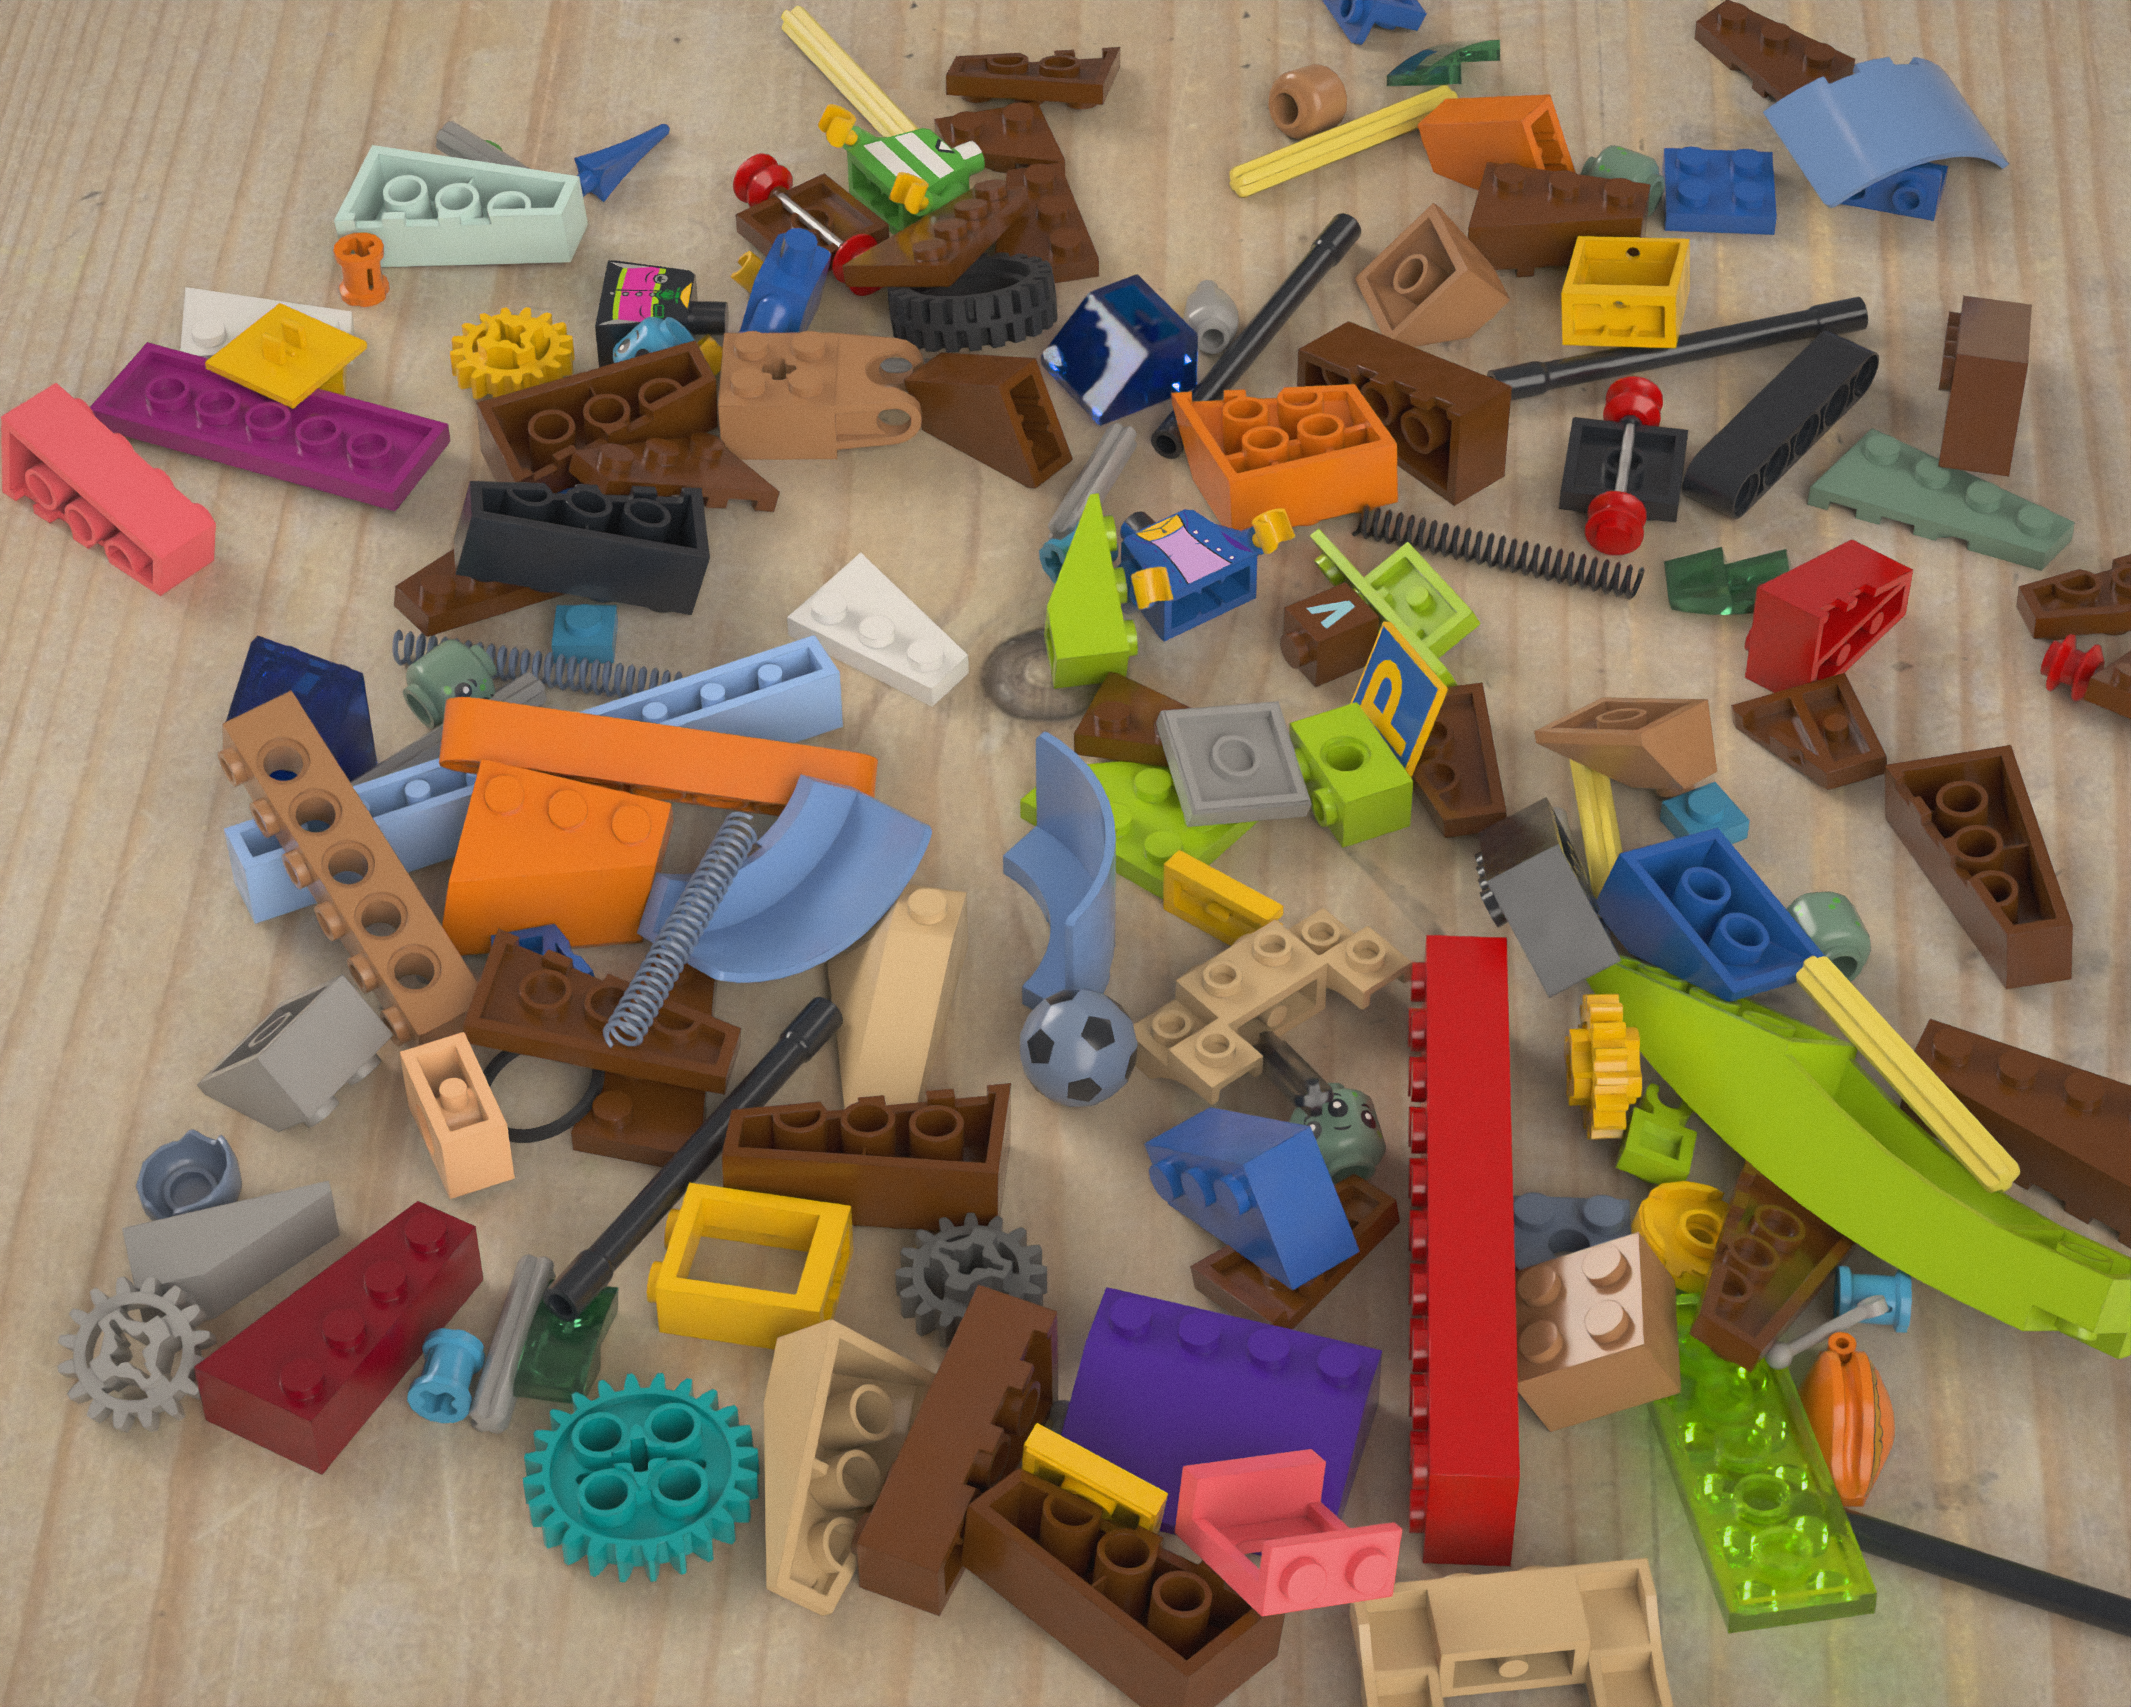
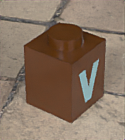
M1344 582L1284 607L1283 635L1280 637L1282 654L1292 668H1298L1315 687H1318L1366 666L1378 636L1379 616Z

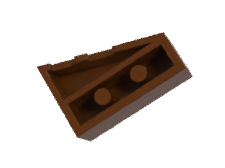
M1487 162L1468 227V239L1491 263L1495 270L1515 269L1516 277H1533L1534 268L1567 266L1568 271L1578 236L1645 238L1651 184L1632 182L1625 178L1609 179L1579 175L1567 170L1550 171L1528 168L1515 163L1499 164ZM1634 247L1627 250V253L1633 257L1640 254L1639 250Z

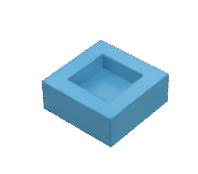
M556 605L551 645L554 664H556L560 654L565 656V664H568L569 659L573 655L577 659V664H580L584 657L588 659L589 664L593 663L596 659L600 663H606L607 661L614 663L618 631L617 605Z
M1716 782L1665 800L1661 805L1660 821L1675 838L1717 827L1731 844L1748 837L1750 820Z

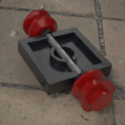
M1623 377L1610 385L1606 392L1603 420L1573 417L1560 491L1559 509L1587 513L1588 520L1585 525V537L1594 549L1608 555H1625L1635 551L1643 542L1646 520L1677 521L1689 430L1659 427L1661 421L1660 411L1663 407V394L1655 383L1643 377Z

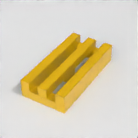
M1178 850L1164 863L1163 909L1230 946L1241 936L1252 934L1273 920L1278 921L1283 916L1284 906L1181 850Z

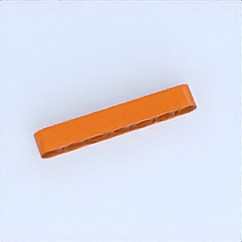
M455 697L446 700L439 765L441 767L462 773L477 775L481 759L656 800L778 817L788 804L800 774L852 786L874 798L878 765L877 758L858 752L471 697Z

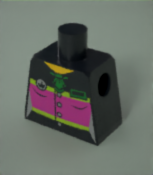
M608 260L595 324L599 367L614 363L613 348L647 317H658L663 320L671 317L680 322L694 339L696 335H724V333H728V302L698 301L696 275L690 270Z

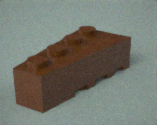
M1963 295L1961 313L1949 311L1938 388L1939 391L1948 392L1938 467L2009 477L2029 363L2031 304Z
M1350 321L1298 349L1297 387L1355 384L1396 441L1397 466L1453 506L1505 477L1512 393L1511 385Z
M695 340L476 403L480 450L495 481L545 483L553 493H558L567 488H574L575 484H583L568 472L573 452L576 450L600 448L601 445L607 443L618 445L642 443L650 438L674 439L691 437L694 433H707L718 427L716 378Z
M2006 745L1885 765V819L2006 990L2071 980L2073 924L2012 746Z
M1929 1019L1914 1052L2017 1162L2020 1168V1175L2013 1183L2027 1191L2033 1184L2065 1201L2064 1212L2087 1225L2095 1218L2120 1232L2118 1242L2131 1249V1085ZM1901 1099L1900 1108L1928 1134L1939 1140L1909 1105Z
M1011 1083L987 1085V1096L955 1099L954 1089L926 1091V1101L886 1105L884 1095L858 1097V1102L842 1110L827 1111L820 1101L731 1110L722 1152L723 1187L851 1206L852 1225L939 1231L940 1218L946 1217L955 1227L964 1226L967 1213H975L978 1225L988 1226L994 1217H1001L1011 1144Z
M981 1285L977 1286L897 1459L893 1462L887 1473L884 1486L872 1512H866L859 1520L851 1543V1552L857 1555L860 1588L931 1614L941 1615L966 1569L961 1565L968 1504L1016 1469L1022 1467L1023 1450L1026 1440L1036 1423L1042 1426L1046 1425L1050 1417L1051 1407L1054 1403L1058 1402L1057 1311Z
M1021 1468L1016 1469L968 1504L961 1565L1140 1707H1215L1278 1656L1285 1613L1261 1616L1203 1560L1198 1565L1163 1548L1164 1537L1141 1526H1138L1136 1530L1121 1528L1101 1518L1102 1507Z

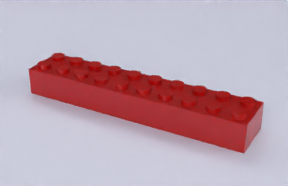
M1426 935L1424 962H1412L1410 999L1411 1002L1422 1003L1421 1008L1409 1007L1407 1046L1411 1047V1051L1420 1052V1057L1409 1056L1408 1097H1411V1102H1420V1107H1409L1408 1147H1411V1154H1421V1158H1409L1408 1199H1411V1206L1421 1207V1210H1409L1408 1251L1411 1252V1260L1421 1261V1264L1409 1263L1408 1305H1411L1412 1316H1421V1318L1409 1319L1408 1360L1412 1361V1372H1422V1374L1409 1375L1408 1416L1412 1417V1430H1422L1410 1431L1408 1470L1409 1474H1412V1489H1410L1409 1533L1423 1534V1563L1511 1567L1520 1483L1507 937Z

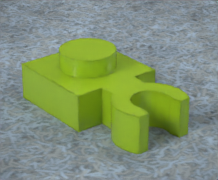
M1651 1083L1647 1087L1637 1108L1634 1107L1626 1122L1627 1127L1623 1131V1139L1621 1140L1615 1168L1633 1174L1642 1181L1658 1185L1686 1181L1690 1172L1697 1137L1696 1131L1685 1127L1693 1110L1683 1099L1678 1108L1665 1106L1658 1099L1659 1085Z

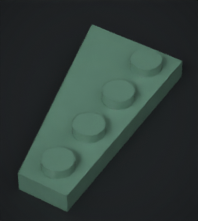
M1873 428L1812 484L1809 490L1807 505L1828 510L1831 502L1857 509L1856 519L1877 525L1880 524L1883 517L1914 525L1913 535L1934 541L1937 538L1951 536L1967 540V550L2040 571L2071 542L2075 522L1964 470L1938 467L1939 458L1933 457Z

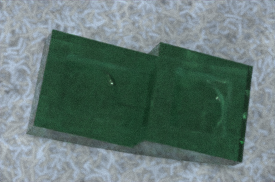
M1500 39L1455 41L1422 50L1403 61L1386 76L1387 87L1462 84L1461 62L1500 61Z
M1718 547L1664 561L1668 600L1671 609L1708 615L1754 613L1757 587L1792 570L1787 549L1728 563L1723 548Z
M550 1279L546 1289L551 1285V1283L555 1279ZM606 1286L573 1322L563 1321L553 1315L546 1307L542 1296L520 1357L513 1384V1396L573 1404L571 1394L575 1392L585 1397L588 1396L600 1372L601 1345L618 1313V1287Z

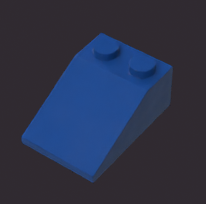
M1718 827L1620 853L1596 899L1600 908L1598 915L1603 918L1606 925L1630 954L1728 1002L1796 983V973L1803 967V961L1811 956L1816 958L1825 956Z

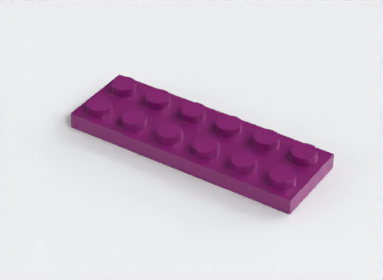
M149 342L141 348L90 406L95 417L113 433H120L126 437L396 511L451 442L449 425L447 423L322 389L315 390L292 409L207 370L205 362L208 358Z

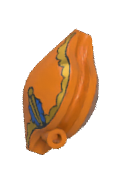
M1836 1332L1829 1337L1827 1350L1819 1352L1799 1384L1789 1409L1788 1427L1796 1448L1838 1506L1863 1507L1893 1446L1895 1438L1894 1412L1882 1377L1865 1351H1856L1857 1342L1852 1335L1845 1332Z

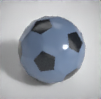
M1064 989L1044 999L1029 1013L1020 1033L1019 1052L1024 1073L1037 1092L1053 1102L1068 1107L1095 1106L1112 1097L1129 1081L1137 1062L1138 1043L1133 1022L1119 1003L1103 993L1090 989Z

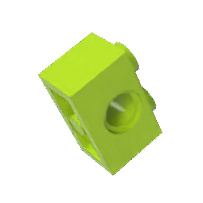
M1357 702L1289 723L1290 739L1312 803L1311 808L1315 819L1320 826H1328L1342 848L1410 827L1413 780Z

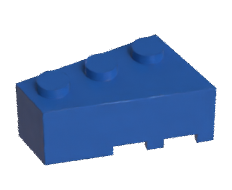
M1209 1107L1144 1143L1152 1163L1149 1167V1176L1161 1198L1291 1290L1298 1288L1360 1252L1311 1126Z

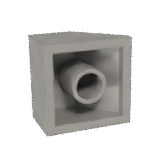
M342 974L281 1002L197 1086L205 1095L277 1132L302 1122L308 1128H311L326 1118L338 1106L339 1101L334 1094L346 1082L350 1086L358 1083L380 1064L381 1059L376 1052L394 1034Z

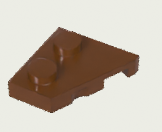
M1037 101L1029 103L1016 102L1005 107L977 112L964 111L954 116L934 119L935 134L949 147L954 148L969 141L975 142L983 154L984 168L1007 173V170L1017 169V164L1033 165L1060 162L1065 174V158Z
M1109 672L1074 732V752L1081 756L1169 767L1156 721L1162 710L1187 709L1191 707L1119 673Z
M1845 673L1731 705L1733 723L1737 730L1827 790L1885 774L1887 756Z

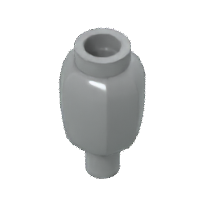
M1204 280L1198 284L1196 291L1187 298L1183 319L1184 334L1194 346L1205 353L1215 354L1227 349L1237 333L1239 322L1238 310L1231 297L1225 291L1218 288L1214 281Z

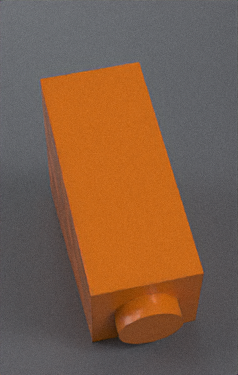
M1550 94L1445 99L1417 124L1433 172L1478 191L1487 162L1499 164L1515 163L1528 168L1550 171L1567 170L1576 173Z

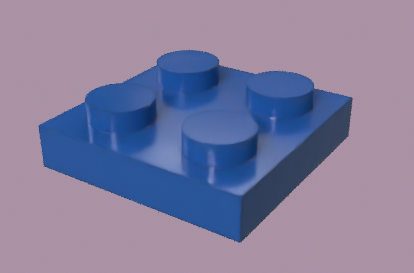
M1692 146L1682 149L1664 148L1662 174L1665 179L1663 192L1665 231L1775 234L1777 214L1772 152H1761L1753 149H1739L1736 151L1708 150Z

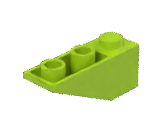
M1099 493L1090 494L1047 605L1044 638L1054 689L1103 683L1109 672L1119 673L1126 677L1129 656H1137L1138 654L1135 623L1133 619L1124 620L1121 604L1127 603L1125 572L1123 567L1113 568L1110 553L1117 551L1115 522L1112 515L1103 516Z

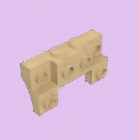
M1324 908L1288 930L1277 920H1273L1256 932L1241 936L1231 947L1207 962L1189 968L1182 977L1176 980L1175 999L1133 1024L1138 1043L1135 1066L1150 1079L1166 1078L1175 1080L1189 1087L1213 1105L1219 1101L1220 1089L1247 1072L1254 1078L1263 1073V1055L1252 1047L1260 1043L1259 1033L1273 1031L1280 1037L1325 1009L1326 988L1338 992L1363 1010L1370 1006V995L1396 978L1403 984L1411 980L1412 961L1369 926L1353 933Z
M1647 1558L1549 1568L1532 1565L1517 1571L1479 1575L1455 1573L1438 1579L1394 1583L1392 1597L1350 1603L1349 1614L1361 1671L1360 1695L1363 1707H1444V1697L1586 1683L1591 1707H1674L1662 1650L1657 1594Z

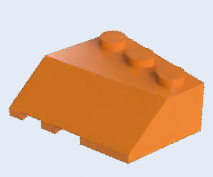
M1355 384L1284 387L1278 393L1277 398L1246 397V390L1240 389L1224 390V400L1192 402V392L1171 393L1172 406L1193 481L1222 526L1242 531L1252 527V521L1258 515L1277 508L1285 509L1292 527L1311 526L1321 520L1350 513H1362L1363 507L1366 504L1370 506V511H1372L1376 507L1398 502L1397 443Z
M481 759L448 882L442 922L443 929L460 956L490 953L491 935L497 934L498 928L506 932L551 924H555L568 939L572 949L643 943L644 937L637 934L656 872L661 873L674 823L672 803Z

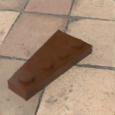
M499 928L463 1023V1032L472 1045L722 1095L726 1093L741 1044L740 1027L667 998L663 1000V1006L658 1009V1015L653 1018V1024L648 1027V1033L643 1036V1042L640 1045L627 1046L622 1044L609 1032L610 1040L614 1044L610 1048L604 1039L603 1029L608 1024L611 1015L614 1014V1010L619 1005V1001L624 996V992L629 987L630 982L611 974H607L604 980L573 968L572 958L550 949L544 955L519 946L518 936ZM630 999L631 1003H636L634 999ZM625 1008L626 1012L632 1013L629 1008ZM620 1017L621 1021L627 1022L624 1017ZM615 1026L616 1032L622 1038L629 1041L637 1039V1037L630 1036L618 1026Z
M659 954L656 955V958L662 959ZM651 963V967L657 968L654 963ZM686 963L684 964L683 971L679 973L677 981L673 982L674 987L671 991H668L669 996L667 998L715 1017L718 980L711 978ZM646 972V976L653 977L649 972ZM641 981V985L648 986L644 981ZM635 990L636 994L643 995L639 990ZM605 1071L601 1094L594 1099L592 1109L579 1122L574 1124L571 1131L573 1150L663 1167L705 1122L707 1115V1091Z

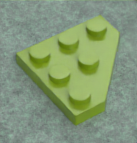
M1125 761L1087 764L1102 784L1114 816L1116 873L1163 899L1164 863L1178 850L1210 865L1258 822L1250 821L1187 827L1169 767ZM1036 787L1020 800V818L1034 826H1037Z

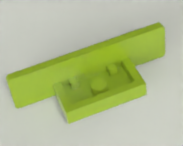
M1319 528L1313 532L1310 538L1321 552V555L1314 562L1330 583L1335 587L1346 582L1379 616L1382 624L1383 621L1391 622L1446 687L1458 686L1439 658L1481 623L1468 605L1409 542L1405 543L1363 577Z

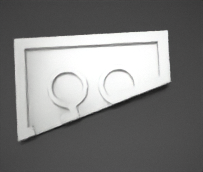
M185 287L180 351L209 359L279 303L354 336L353 316L351 311Z
M859 553L787 617L789 636L800 640L815 635L829 656L931 707L969 673L968 654L862 553Z

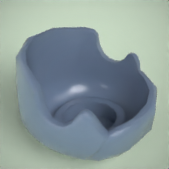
M191 1129L179 1141H172L160 1146L142 1163L136 1189L146 1215L152 1221L237 1202L242 1190V1178L238 1159L223 1135H219L215 1140Z

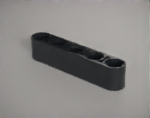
M1829 331L1820 333L1696 454L1684 476L1682 484L1684 496L1731 518L1739 519L1863 397L1877 373L1879 366L1878 353Z

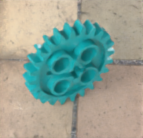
M631 1373L627 1374L624 1390L615 1392L605 1380L598 1381L599 1398L591 1401L584 1395L575 1392L571 1394L573 1414L557 1409H552L549 1412L552 1431L535 1430L533 1433L535 1452L525 1453L524 1461L527 1476L522 1479L525 1500L529 1506L530 1520L533 1528L542 1527L544 1545L547 1549L562 1544L565 1564L571 1565L587 1555L590 1576L596 1577L610 1563L617 1565L619 1582L627 1581L634 1566H644L650 1582L657 1581L660 1564L670 1562L680 1575L686 1574V1556L691 1553H695L701 1559L711 1562L714 1560L712 1539L733 1544L736 1541L734 1522H750V1500L759 1498L758 1474H760L758 1448L753 1447L750 1425H739L738 1408L735 1405L719 1409L718 1391L715 1389L705 1392L696 1399L694 1398L693 1383L690 1378L683 1380L673 1391L666 1389L663 1373L656 1374L649 1388H640L637 1378Z

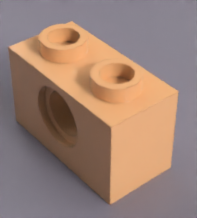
M458 1033L401 1051L400 1058L408 1106L449 1198L453 1199L515 1179L507 1123L465 1033Z

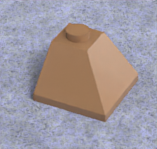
M1432 203L1355 277L1382 335L1413 347L1470 338L1486 322L1495 317L1498 311L1510 301L1491 263L1435 203Z
M1602 697L1534 731L1537 744L1631 788H1656L1657 795L1661 797H1676L1694 790V784L1717 772L1708 699Z

